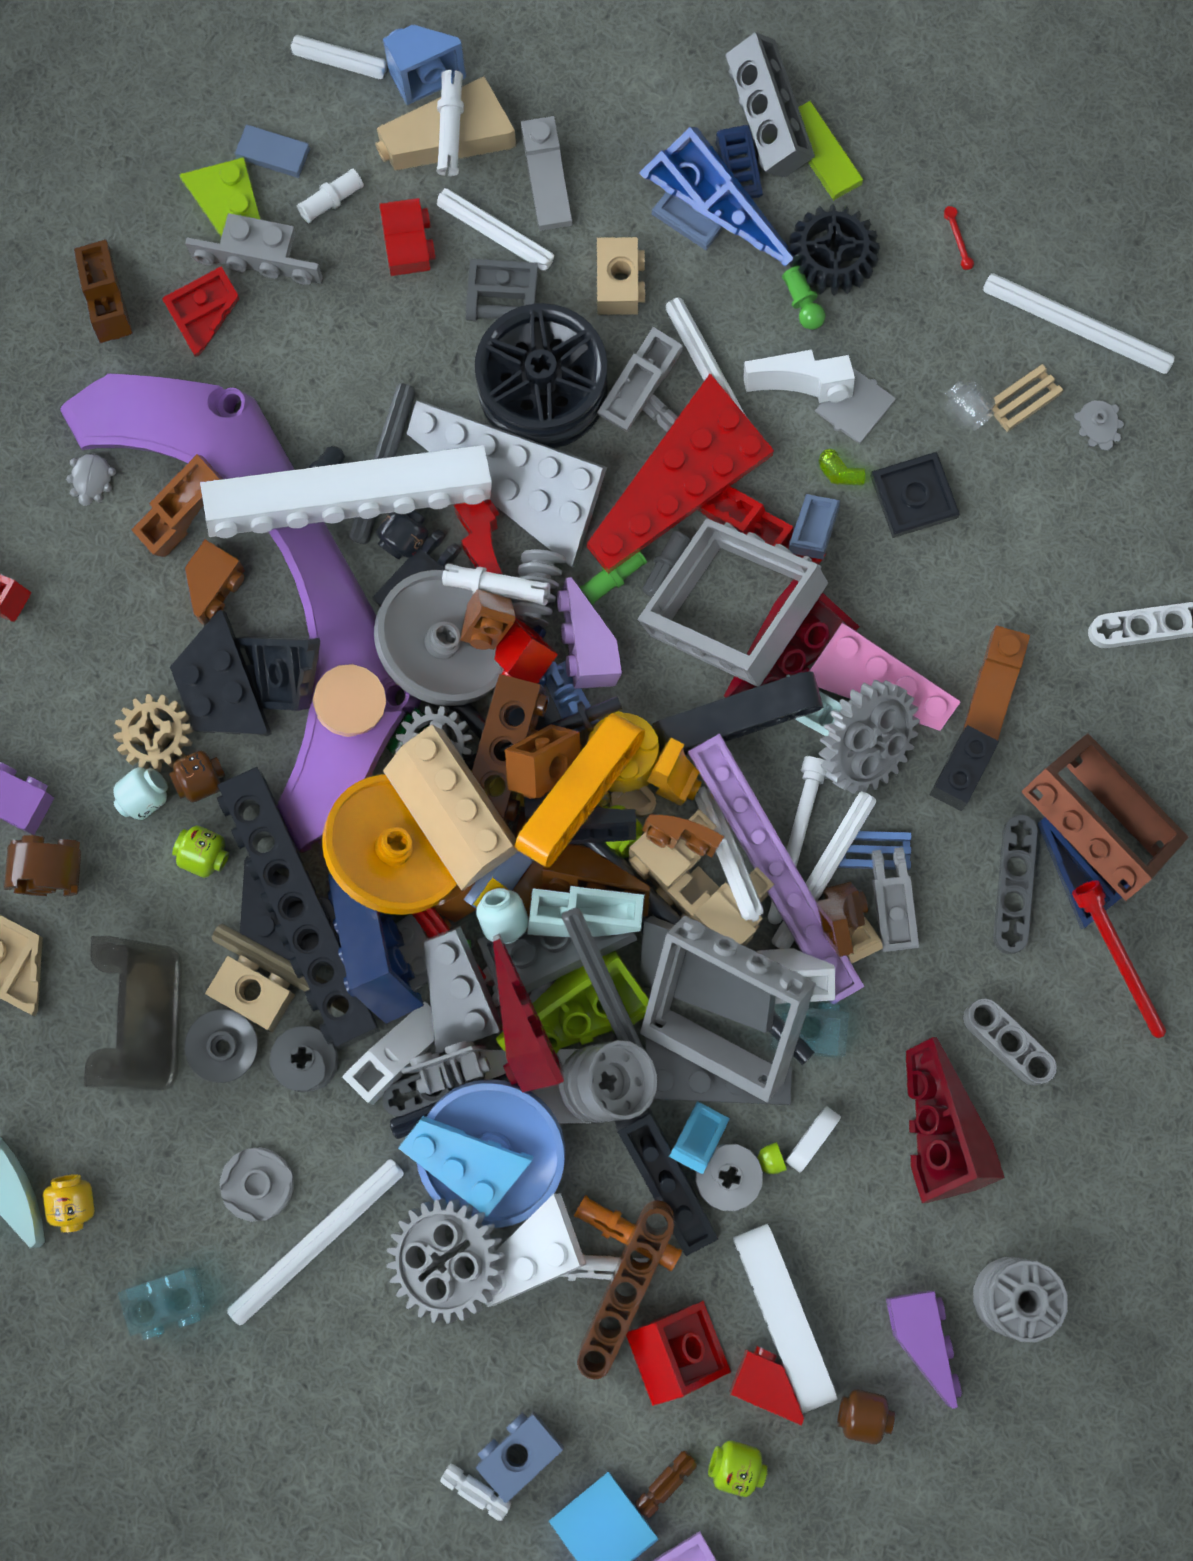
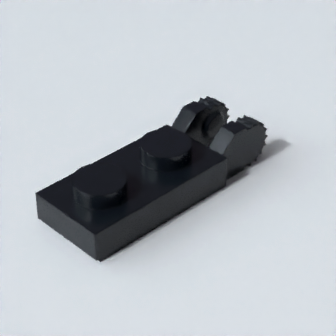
M440 529L434 531L414 556L408 558L372 597L373 601L381 607L389 592L399 582L411 575L429 570H445L446 564L451 563L458 556L461 547L453 543L441 554L436 562L429 555L443 542L445 534Z

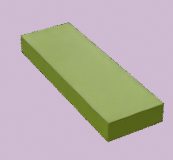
M811 101L798 107L815 155L808 163L833 201L861 186L863 182L862 177Z

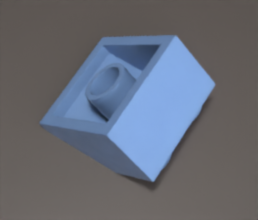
M411 25L404 29H396L389 36L383 38L389 73L406 105L441 90V73L445 70H452L451 84L455 70L463 74V79L466 78L462 44L458 37Z

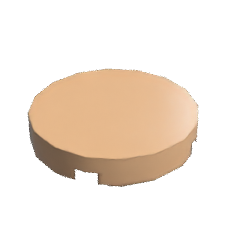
M353 664L339 665L327 671L318 681L313 696V704L318 715L317 717L324 727L334 734L351 737L366 733L376 726L383 716L386 696L380 680L368 669Z

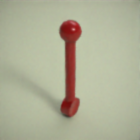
M948 206L944 211V217L946 220H949L962 257L961 267L964 270H970L974 266V261L968 256L956 221L957 209L953 206Z

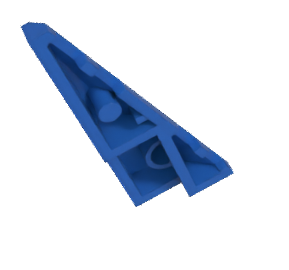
M689 127L667 150H662L639 172L645 179L654 182L662 187L664 191L678 197L696 211L733 234L750 242L760 251H764L774 257L784 266L789 265L795 255L789 251L788 245L698 127Z

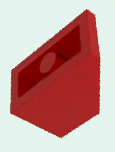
M515 618L514 624L496 646L494 660L504 669L501 673L502 675L537 684L558 654L529 625Z
M756 1346L754 1352L746 1349L729 1393L802 1426L803 1414L784 1367L775 1362L777 1354L759 1346Z

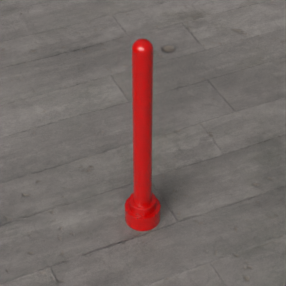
M1093 880L1080 885L1072 892L1078 907L1084 908L1087 913L1090 912L1151 1034L1155 1038L1164 1037L1166 1029L1104 908L1106 894L1100 882Z

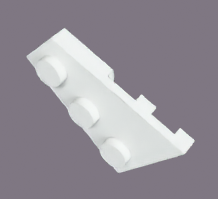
M561 1193L553 1194L495 1251L505 1253V1257L496 1260V1265L503 1268L505 1272L493 1277L501 1286L496 1290H488L493 1300L486 1303L487 1307L495 1306L586 1265Z

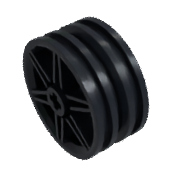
M536 303L524 305L510 310L499 317L487 329L478 345L475 356V376L480 404L491 426L552 448H559L580 439L600 418L597 412L605 401L608 391L606 351L595 328L578 313L554 304ZM556 340L562 342L561 344L552 348L551 351L550 345L552 344V342ZM519 344H525L529 348V352L527 353L526 350H523L516 346ZM581 368L583 373L579 375L571 370ZM504 374H510V375H512V376H511L510 378H508L506 381H504V382L501 381L502 375H504ZM563 398L568 400L566 406H556ZM525 401L533 406V409L524 410L521 408V404Z

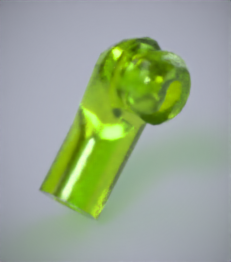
M826 449L820 454L819 467L832 484L864 485L865 468H847L834 449Z

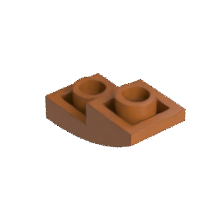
M649 815L642 831L647 833L646 837L653 844L661 848L668 846L673 850L681 838L686 841L685 845L691 851L701 856L707 854L711 858L724 838L723 835L699 823L667 815Z

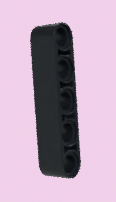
M809 671L794 674L661 719L653 723L652 728L658 737L659 755L671 738L683 743L684 754L688 755V751L718 734L721 735L724 742L812 714L824 707L815 674Z

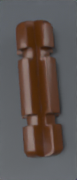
M682 1451L673 1460L675 1464L672 1467L669 1465L648 1487L649 1492L647 1494L644 1492L636 1500L635 1507L644 1517L651 1518L659 1509L658 1504L660 1502L664 1504L684 1482L683 1477L685 1475L689 1476L697 1468V1462L686 1451Z

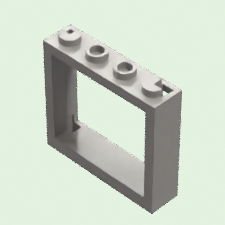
M706 518L637 620L651 637L759 687L827 586L828 581L821 571L822 566L813 563L809 556L800 558L793 555L783 545H769L754 533L748 532L746 535L738 532L734 526L727 522L723 525ZM720 548L799 581L750 656L672 621Z
M684 915L666 934L640 1034L768 1103L784 1084L816 983L803 977L798 972L791 971L770 960L765 955L737 943L734 939L726 937L704 926L699 921ZM686 950L791 1004L772 1064L670 1010ZM761 1079L764 1080V1081H766V1085L763 1084V1083H761V1082H759V1081H760Z

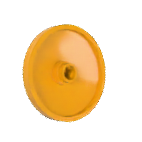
M385 774L371 776L358 781L347 788L335 801L323 829L322 846L324 858L337 884L358 903L382 913L396 915L413 914L437 905L457 885Z

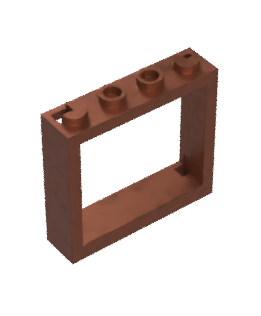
M1089 733L1057 758L1021 791L1125 901L1148 883L1189 838ZM1078 756L1083 760L1081 764L1075 760ZM1067 767L1153 856L1147 865L1058 775L1060 771ZM1036 788L1044 795L1041 799L1033 793ZM1158 840L1165 844L1162 848L1156 844ZM1122 879L1130 885L1127 889L1120 883Z

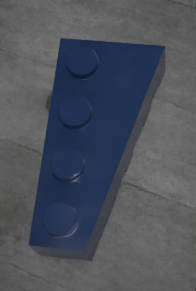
M331 873L328 874L330 884L328 898L335 911L336 918L333 919V926L340 938L341 947L338 948V953L342 963L345 965L347 976L344 977V985L349 995L357 997L385 1024L423 1007L424 1003L421 994L415 993L411 989L409 981L414 979L415 975L412 965L406 962L404 955L399 949L405 943L396 923L390 918L395 914L375 911L358 903L342 890Z

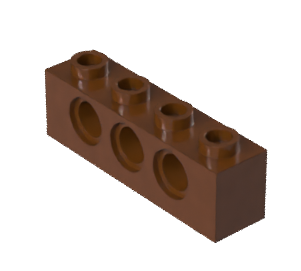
M499 674L472 774L508 826L509 822H514L517 817L520 801L516 800L518 792L508 790L506 761H501L499 750L506 743H513L514 745L538 732V730H535L539 716L544 717L549 703V696L545 695L547 689L540 684ZM518 708L523 709L525 712L524 721L519 726H511L509 723L510 713ZM496 778H503L505 782L504 792L499 796L493 797L489 791L490 783Z

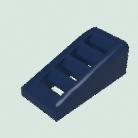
M749 125L717 131L716 147L720 158L731 172L749 167V171L733 175L739 182L752 180V185L743 186L752 199L763 197ZM746 154V157L729 160L731 156Z

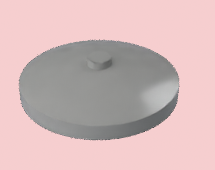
M444 570L419 572L399 582L386 596L378 611L374 626V639L379 659L388 675L397 685L422 701L442 706H458L477 701L496 687L498 676L504 669L494 660L496 648L494 650H481L474 648L470 643L460 641L467 603L473 596V591L444 586L442 582Z

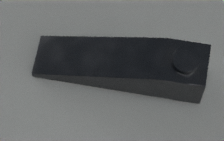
M650 1107L639 1116L628 1120L615 1121L617 1132L654 1200L664 1201L672 1208L674 1212L673 1234L685 1256L717 1241L718 1236L678 1161L669 1157L672 1148Z

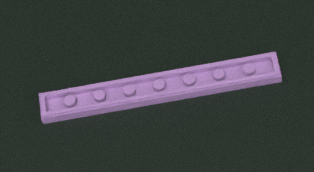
M718 734L688 751L690 758L753 868L758 867L775 884L768 891V894L801 952L835 966V1000H830V1003L833 1005L863 988L864 985L847 955L839 957L823 936L815 899L721 735Z

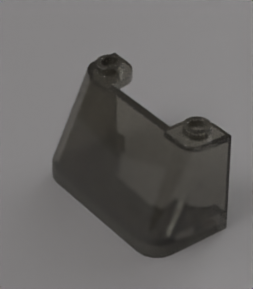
M91 936L90 956L94 967L103 973L119 974L116 1048L98 1049L88 1057L85 1065L84 1086L102 1091L167 1090L173 1086L178 1076L182 958L170 946L114 936Z

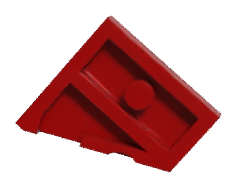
M220 266L166 295L162 300L192 353L197 357L202 353L239 301V296L224 269Z

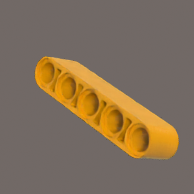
M611 713L525 824L516 839L515 849L544 867L549 868L557 860L636 754L644 740L645 730L616 713Z

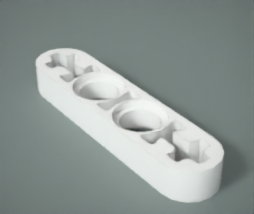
M1193 602L1103 614L1091 623L1088 629V636L1090 641L1100 648L1192 637ZM1171 613L1179 615L1183 620V628L1178 631L1170 629L1165 623L1166 615ZM1135 618L1145 620L1149 626L1148 633L1145 635L1135 634L1131 629V621ZM1120 620H1123V630L1113 632L1109 639H1105V635L1102 633L1098 634L1097 630L1102 626V623H1105L1108 629L1118 628L1121 625Z

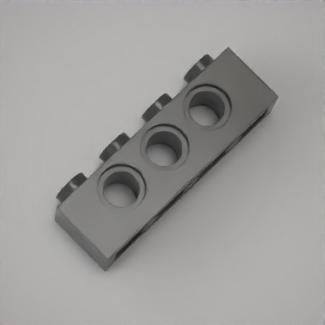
M755 32L725 54L730 67L729 75L735 82L739 94V104L746 114L752 139L755 141L759 153V164L767 173L786 177L813 159L815 155L776 41Z

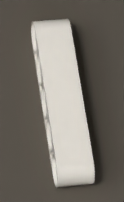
M765 1224L733 1237L750 1284L754 1288V1294L765 1322L767 1321L768 1323L767 1327L778 1355L783 1361L781 1363L797 1397L796 1399L802 1414L836 1401L837 1395L769 1225Z

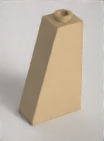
M479 78L463 86L461 101L464 103V111L460 114L458 159L515 147V130L486 78ZM441 97L377 128L379 142L375 143L383 162L389 160L394 170L438 163L440 113L437 111V103L441 100Z

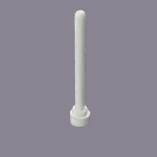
M805 756L801 772L804 773L802 779L805 780V784L786 849L796 867L819 784H823L824 779H827L825 776L827 771L821 767L824 760L811 756ZM772 901L768 920L771 924L776 925L782 921V917Z

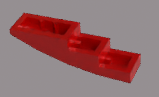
M731 486L698 509V511L712 521L723 525L727 522L734 526L738 532L746 535L748 532L758 535L769 545L775 546L780 544L789 549L794 527L766 512L763 504ZM810 557L812 562L818 565L822 561V559Z

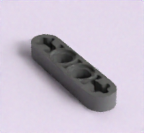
M1016 815L1010 818L1004 825L1002 832L993 938L997 949L1005 954H1016L1023 950L1029 939L1038 832L1034 820L1026 815ZM1018 823H1022L1023 829L1029 831V835H1025L1021 841V848L1028 847V852L1008 850L1009 846L1014 848L1017 845V834L1011 833V829L1015 828ZM1017 857L1025 862L1026 872L1023 876L1016 877L1009 873L1007 869L1009 859ZM1012 892L1019 894L1023 899V908L1018 912L1009 911L1004 904L1006 894ZM1002 916L1010 919H1023L1022 923L1016 922L1014 924V935L1020 936V941L1015 942L1012 947L1008 946L1007 940L1002 939V934L1007 933L1010 927V921L1003 922Z

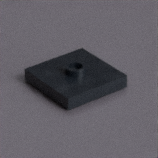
M937 452L871 471L870 477L892 538L959 517L958 507Z

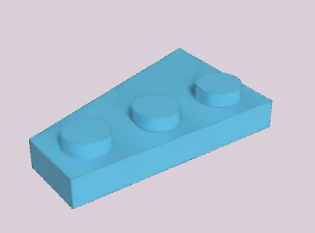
M422 1116L398 1148L478 1211L484 1212L486 1217L534 1157L523 1152L519 1154L501 1147V1144L490 1140L486 1142L467 1135L463 1130Z

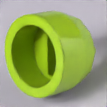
M777 1142L769 1144L760 1150L757 1159L762 1171L767 1174H778L787 1170Z

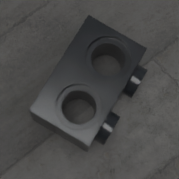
M967 725L960 734L929 795L962 811L968 804L999 741Z

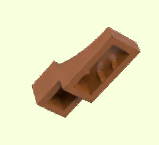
M196 454L149 503L152 509L131 530L153 555L166 557L188 534V527L204 506L200 482L222 480L223 478L202 455Z
M995 626L991 632L984 660L979 670L963 730L969 725L996 740L999 739L1019 671L1022 668L1030 635Z

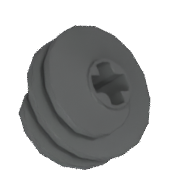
M297 1026L286 1030L276 1039L270 1053V1066L274 1077L284 1087L296 1092L315 1091L325 1087L335 1076L338 1067V1051L334 1043L327 1044L321 1030L312 1026ZM303 1050H306V1053L312 1056V1061L306 1062L305 1068L301 1069L302 1065L296 1063V1057L302 1056Z

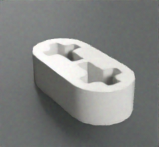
M826 1105L785 1162L801 1173L837 1125L841 1116Z

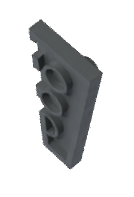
M646 1037V1053L653 1061L657 1074V1091L653 1100L791 1105V1067L788 1069L784 1084L767 1103ZM762 1079L759 1081L766 1085V1081Z

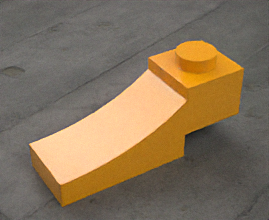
M671 738L662 750L647 782L658 787L656 794L681 806L687 798L693 801L702 782L696 779L699 772L684 754V744Z

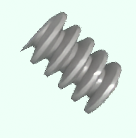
M535 549L524 551L521 555V561L524 564L518 567L517 573L520 575L518 578L546 582L550 584V589H558L559 583L552 580L551 576H562V570L555 567L554 563H565L566 558L549 550ZM550 594L549 599L545 597L544 599H547L548 602H555L556 597ZM511 598L514 602L512 605L515 618L532 626H549L548 622L541 619V615H552L550 608L537 603Z

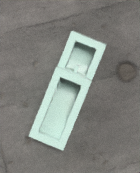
M570 886V893L533 889L528 934L570 937L562 920V914L575 907L580 909L593 937L640 931L644 895Z
M0 1137V1215L30 1248H40L45 1243L36 1196L15 1154Z

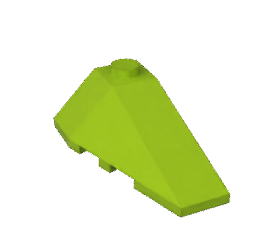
M615 950L602 958L634 1025L645 1017L649 998ZM584 966L559 977L533 1002V1006L556 1054L559 1053L560 1048L581 1042L583 1045L592 1042V1037L613 1031ZM502 1032L496 1040L506 1053L504 1033Z

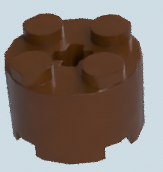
M24 835L22 840H11L7 847L4 890H12L14 888V893L29 896H47V894L56 893V890H64L63 896L65 897L78 894L81 864L80 842L61 839L58 840L57 844L44 843L45 838L36 835Z

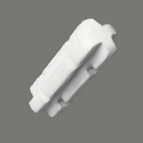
M450 1464L441 1477L442 1484L451 1490L456 1488L459 1490L457 1494L481 1510L486 1508L489 1510L488 1514L499 1521L504 1519L511 1507L510 1501L505 1503L499 1495L497 1497L493 1494L494 1490L471 1475L465 1476L463 1474L464 1471L456 1465Z

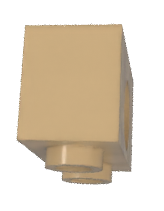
M638 237L597 238L598 315L638 314V303H645V282H638V271H645V250H638ZM618 273H624L629 277L625 280H617L613 276Z
M240 955L237 961L227 956L205 994L263 1028L274 1032L295 994L287 990L290 983L273 973L270 974L269 978L262 976L256 972L259 965ZM252 982H258L261 987L260 995L255 1000L247 1001L244 996L246 986Z

